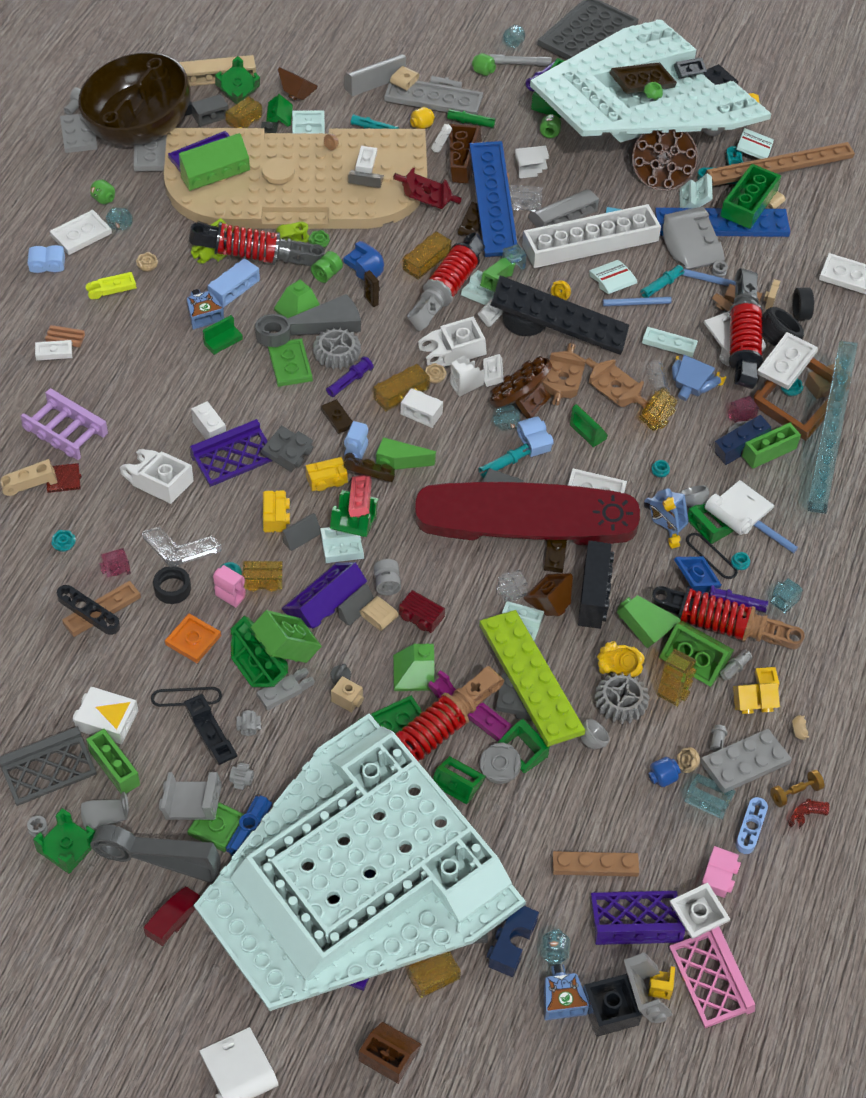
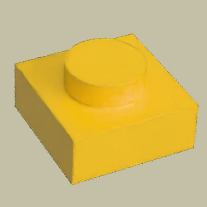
M776 667L755 669L754 673L757 684L778 683L779 687L780 683Z

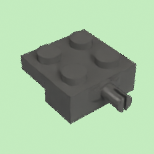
M502 673L504 683L499 690L496 711L516 714V719L532 721L507 674Z

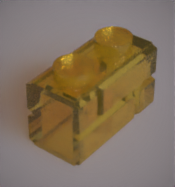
M248 96L225 112L227 124L234 128H247L252 122L261 118L262 105Z
M661 388L654 392L639 418L644 423H647V426L652 431L658 428L663 429L669 422L667 420L668 417L676 411L675 406L678 400L673 395H670L667 389Z
M243 561L244 588L249 591H256L258 589L276 591L282 589L283 561Z
M450 951L425 961L413 963L408 970L409 979L420 998L459 980L461 976L460 968Z

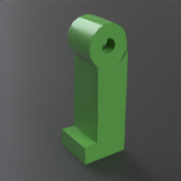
M502 258L483 272L480 286L494 292L500 275L504 277L513 275L515 261L510 258Z

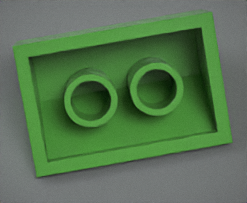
M681 621L675 625L659 658L712 687L720 672L726 667L734 649Z

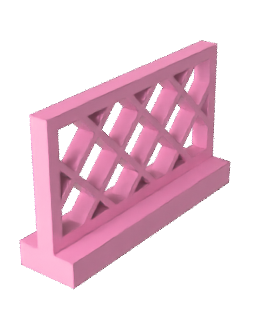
M720 927L712 929L694 939L689 938L669 946L705 1028L744 1013L748 1015L755 1012L754 1000ZM708 938L711 944L708 952L697 948L699 941ZM684 947L692 951L688 960L679 957L676 950ZM695 952L706 956L703 966L691 962ZM709 958L719 961L720 966L717 972L706 968ZM689 966L701 970L697 980L687 976L686 972ZM703 972L715 976L712 986L700 982ZM718 978L728 981L729 987L727 992L715 988ZM698 986L710 990L706 1000L696 996L695 991ZM712 992L725 996L721 1006L709 1002ZM727 998L737 1001L740 1008L733 1011L724 1008ZM707 1006L719 1010L716 1018L707 1021L704 1014Z

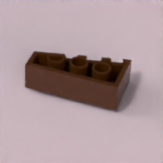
M449 124L452 127V131L449 134L452 182L468 183L472 173L469 146L470 143L482 142L481 126Z

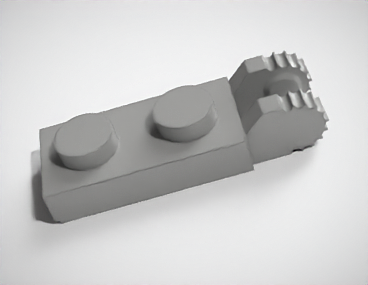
M302 668L293 675L291 674L283 678L275 687H265L257 691V697L265 709L270 710L301 694L302 691L314 685L315 680L313 677H309L298 684L297 681L306 677L309 673L306 668Z

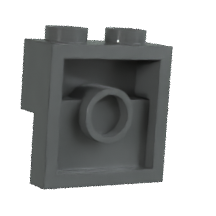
M281 425L262 448L261 454L292 473L296 467L299 468L302 465L305 455L309 456L314 448L312 446L314 440L299 431L295 434Z

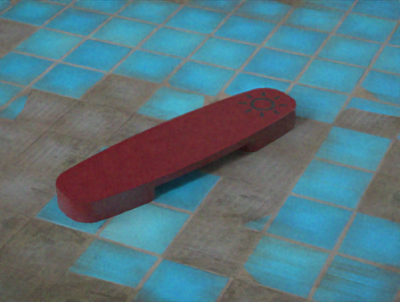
M463 482L428 485L422 488L416 497L415 519L419 529L427 534L473 541L479 539L480 536L519 539L572 540L576 545H588V541L614 544L628 542L637 534L640 508L639 503L631 495L611 490L544 483Z

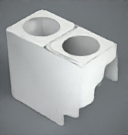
M546 146L515 149V163L519 178L537 177V173H542L543 169L548 168L546 159L549 158Z
M465 356L451 362L450 383L459 397L484 385L485 369L480 371L479 367L475 368V361L470 362V359H465Z

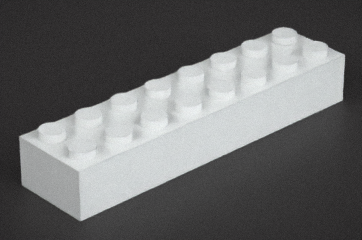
M649 204L524 230L522 246L533 268L657 242L659 241L661 225Z

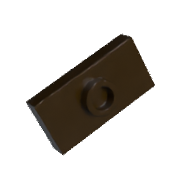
M369 270L364 274V297L372 307H376L379 305V280Z
M337 399L321 405V411L338 434L349 430L353 421Z

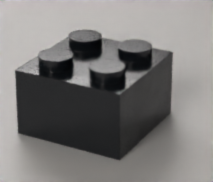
M627 973L584 985L583 991L589 1004L588 1015L596 1037L639 1026L642 1013L638 1009Z

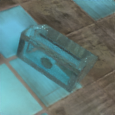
M697 774L687 791L684 802L723 820L736 791L731 790L724 793L728 798L726 801L721 800L696 788L698 783L723 794L713 780Z

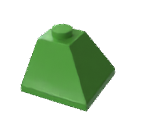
M298 280L286 288L274 307V311L288 319L320 304L312 289L302 280Z
M413 644L393 655L394 691H431L427 685L430 681L434 683V644Z

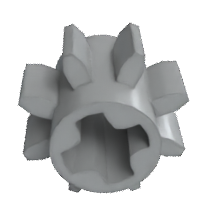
M251 710L243 711L241 717H236L237 731L241 730V734L245 736L255 735L256 730H261V716H256V712Z
M240 762L237 767H232L229 781L233 782L234 788L244 790L246 785L251 786L254 771L249 769L250 764Z

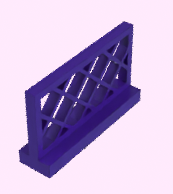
M257 419L190 446V456L197 463L210 487L272 462L268 457L258 456L260 450L268 441L260 429V423ZM259 435L261 439L260 445L250 442L251 438ZM241 443L245 447L243 451L234 449V445ZM247 447L257 448L256 455L247 453ZM218 451H228L227 458L217 456ZM231 453L241 455L239 462L229 459ZM244 456L254 459L253 463L249 465L242 463ZM203 457L212 458L210 465L202 463L200 459ZM214 460L225 462L223 468L214 467ZM227 463L237 466L236 470L232 472L225 470ZM210 471L220 473L219 477L211 480L209 476Z
M677 891L591 893L595 944L678 943L683 941L685 927L676 912L673 911V907H668L661 902L663 898L674 899L678 897ZM620 899H626L631 904L624 908L617 902ZM641 899H648L653 903L647 908L639 901ZM596 900H605L609 905L603 909L597 904ZM656 905L665 911L660 917L651 911ZM613 906L622 912L617 918L608 912ZM634 906L643 911L639 917L630 912ZM669 914L676 919L677 923H667L663 919ZM626 915L634 922L632 924H624L620 920ZM648 915L655 922L646 924L642 919ZM605 916L612 923L600 925L599 920Z

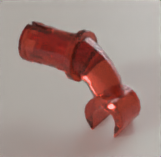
M807 798L805 802L795 809L793 815L789 818V826L792 828L795 824L794 820L797 819L800 829L805 823V814L809 815L811 813L827 816L830 808L829 802L811 801L810 798Z

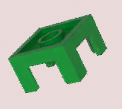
M237 56L233 59L232 67L223 75L219 71L215 75V84L238 105L260 86V76L254 72L253 77L243 67V60Z
M342 490L338 509L337 506H334L332 509L330 529L367 537L377 516L379 499L370 497L369 514L361 515L360 517H350L348 511L350 492Z
M62 808L55 816L57 825L45 838H43L40 832L33 841L38 853L70 874L92 850L90 844L95 830L86 826L85 831L72 821L71 814Z

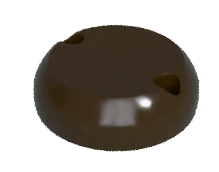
M135 53L114 59L97 69L83 84L78 104L81 115L89 129L102 139L120 145H141L165 136L180 123L188 109L191 89L184 68L175 59L159 53Z

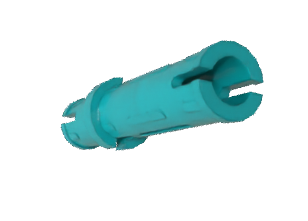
M353 114L351 118L352 125L361 126L364 129H399L398 126L371 120L370 117L364 118Z
M677 265L672 270L664 272L663 276L641 289L642 297L649 298L666 285L672 284L676 278L684 274V271H682L683 267Z
M523 444L517 449L509 450L507 454L479 467V473L486 470V472L480 475L485 478L489 468L498 471L511 463H517L519 459L531 454L530 449L523 452L529 446Z

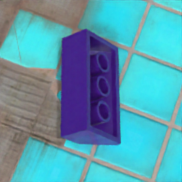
M356 562L335 563L281 609L287 615L301 618L308 628H316L322 623L321 620L332 615L335 612V608L354 594L367 580Z

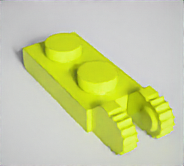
M132 272L101 278L85 285L86 290L89 292L88 296L92 300L99 299L102 295L105 296L137 288Z

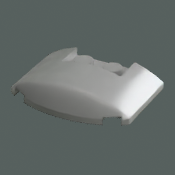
M703 206L664 216L663 237L665 244L675 261H680L686 265L684 269L691 270L713 265L716 261L725 262L722 244L718 241L709 220V214Z

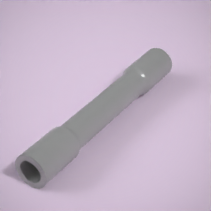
M490 54L494 58L495 64L549 66L552 59L551 57Z

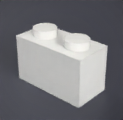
M412 388L401 402V415L433 428L443 413V401Z
M208 401L191 408L193 424L205 439L226 432L225 423Z

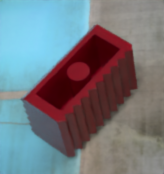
M411 590L399 605V615L403 620L416 624L420 630L432 633L445 617V608Z

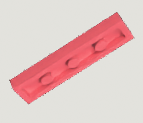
M360 475L352 477L348 510L350 517H360L361 515L369 514L372 484L370 476Z

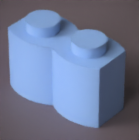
M34 246L29 248L28 267L30 272H60L64 270L65 252L63 246Z
M538 416L517 423V433L521 441L529 446L526 450L530 449V457L551 451L554 443L551 434L547 433L544 421H541Z
M356 421L352 422L344 440L346 447L344 457L347 453H353L356 458H363L368 446V427L366 424Z

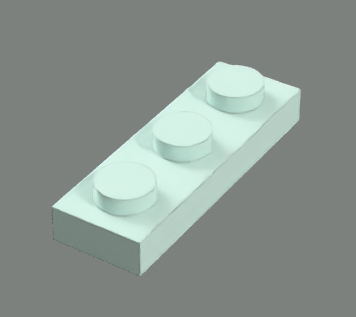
M647 327L642 344L692 358L698 343L697 340Z

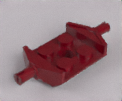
M412 168L406 176L397 173L393 175V180L402 182L404 193L407 197L439 209H443L450 201L458 204L461 203L462 197L453 195L445 179L442 183L415 174V168Z

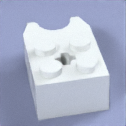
M474 316L440 326L441 329L432 331L418 341L421 351L431 352L426 356L427 366L437 363L445 367L451 365L452 361L462 356H465V359H473L487 354L485 337ZM426 341L432 342L427 346H422ZM433 357H438V360L435 362H430Z
M139 449L136 453L137 459L141 462L140 464H124L120 467L121 474L133 486L170 504L194 481L192 465L162 451L158 453L153 450Z

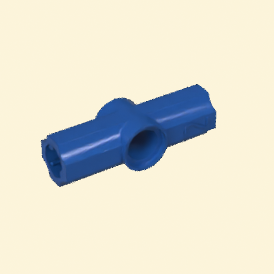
M261 795L255 796L246 814L240 818L239 826L226 847V851L231 856L236 853L251 832L256 830L266 813H269L272 802ZM248 825L254 826L252 828H245Z

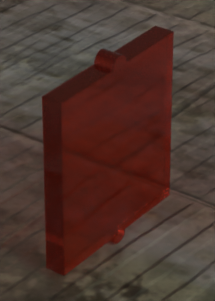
M79 463L53 466L58 483L50 485L47 482V493L81 489L80 479L82 476L79 472Z

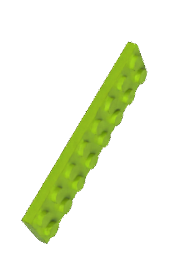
M513 610L480 620V628L546 746L549 747L585 735V728L517 611Z

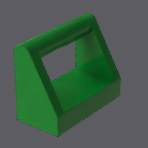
M577 404L574 405L571 412L570 426L593 448L607 440L608 434L581 407Z
M706 504L695 505L689 508L688 522L711 544L734 531L705 509ZM708 512L722 527L716 528L704 513Z
M521 719L498 743L507 744L519 736L534 752L535 755L527 763L521 759L520 770L526 773L548 758L550 746L547 747L536 731L524 719Z
M449 756L437 767L433 780L443 792L467 805L486 776ZM452 766L474 778L475 781L471 782L448 768Z

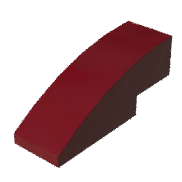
M186 886L182 888L143 927L145 935L161 946H164L174 931L177 933L195 911L194 905L201 895Z

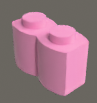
M225 565L218 568L213 575L215 595L236 608L245 598V579L242 575Z
M714 846L701 885L708 883L715 895L725 898L727 892H732L735 881L731 879L733 874L737 875L741 862L737 861L739 855Z

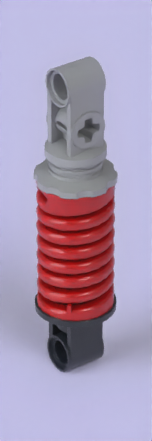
M476 232L467 235L462 243L454 244L429 280L424 283V292L420 300L407 315L417 331L426 328L434 315L442 307L448 306L452 302L464 282L474 269L478 267L480 263L479 254L485 249V245Z

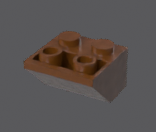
M381 1022L370 1032L359 1050V1062L399 1084L422 1044L388 1024Z

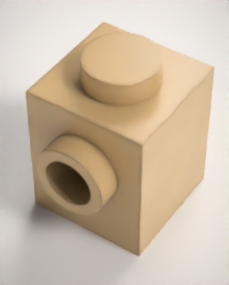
M343 676L331 690V702L351 713L364 700L363 687Z

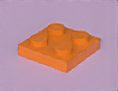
M189 613L166 638L165 645L198 664L221 637V631Z

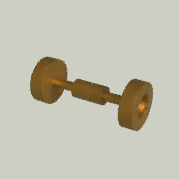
M812 770L807 774L808 782H800L793 785L785 792L779 785L771 788L770 793L774 803L778 807L787 805L786 795L799 793L809 785L815 791L824 789L825 784L819 771Z

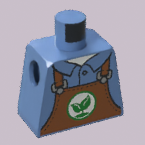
M199 289L191 291V296L187 298V306L193 329L214 324L224 319V309L210 291L203 293Z
M563 964L553 965L551 967L552 976L546 977L544 982V1019L552 1020L587 1015L589 1004L578 975L575 973L566 974Z

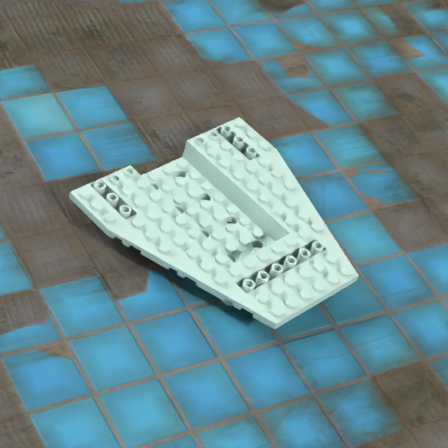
M663 20L623 28L530 81V87L581 136H599L603 132H610L619 142L638 138L641 134L652 133V130H659L662 133H668L672 129H676V132L701 131L702 128L713 131L718 130V127L732 130L769 120L771 117V113L765 107L759 104L734 81L714 85L702 74L679 79L674 64L679 61L695 59L696 49ZM660 62L677 84L675 88L663 89L662 98L654 100L653 98H647L644 92L626 94L609 72L611 68Z
M367 714L314 752L311 760L303 766L297 778L293 779L273 804L271 811L266 813L256 830L251 832L232 856L230 863L221 870L218 878L212 885L210 884L194 907L268 1010L272 1011L472 944L523 907L526 901L512 885L497 855L395 733L382 726L380 727L374 718ZM411 788H418L420 790V793L416 796H412L408 792ZM377 812L385 814L383 820H376L373 816ZM443 819L447 824L439 828L435 826V822ZM341 837H348L350 842L347 845H340L338 840ZM403 844H408L412 848L407 853L399 850ZM306 862L314 864V867L309 871L302 869V865ZM372 869L376 872V875L373 878H366L364 872ZM331 895H337L340 898L336 904H330L327 900Z

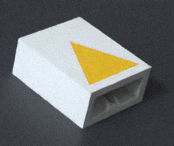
M90 687L88 693L83 695L82 705L79 710L75 711L73 721L75 727L78 726L80 732L94 735L105 729L115 743L122 744L138 713L137 701Z

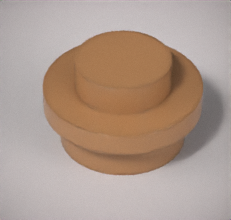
M334 134L325 135V147L328 150L336 149L339 144L337 136Z

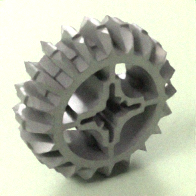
M333 327L332 330L326 329L325 332L320 333V336H316L313 343V354L316 361H319L320 365H325L326 369L332 367L333 370L335 368L341 370L342 367L348 369L349 365H354L358 361L361 354V344L358 336H355L353 332L349 333L348 329L343 331L341 327L339 330H335Z
M614 672L612 677L607 675L605 680L601 679L596 687L594 697L596 708H600V714H605L606 719L613 718V723L616 720H620L621 724H623L624 720H627L630 724L633 719L637 721L640 716L645 714V710L648 709L650 699L648 688L644 687V682H638V676L633 679L631 678V673L628 676H624L623 672H621L620 676H618Z

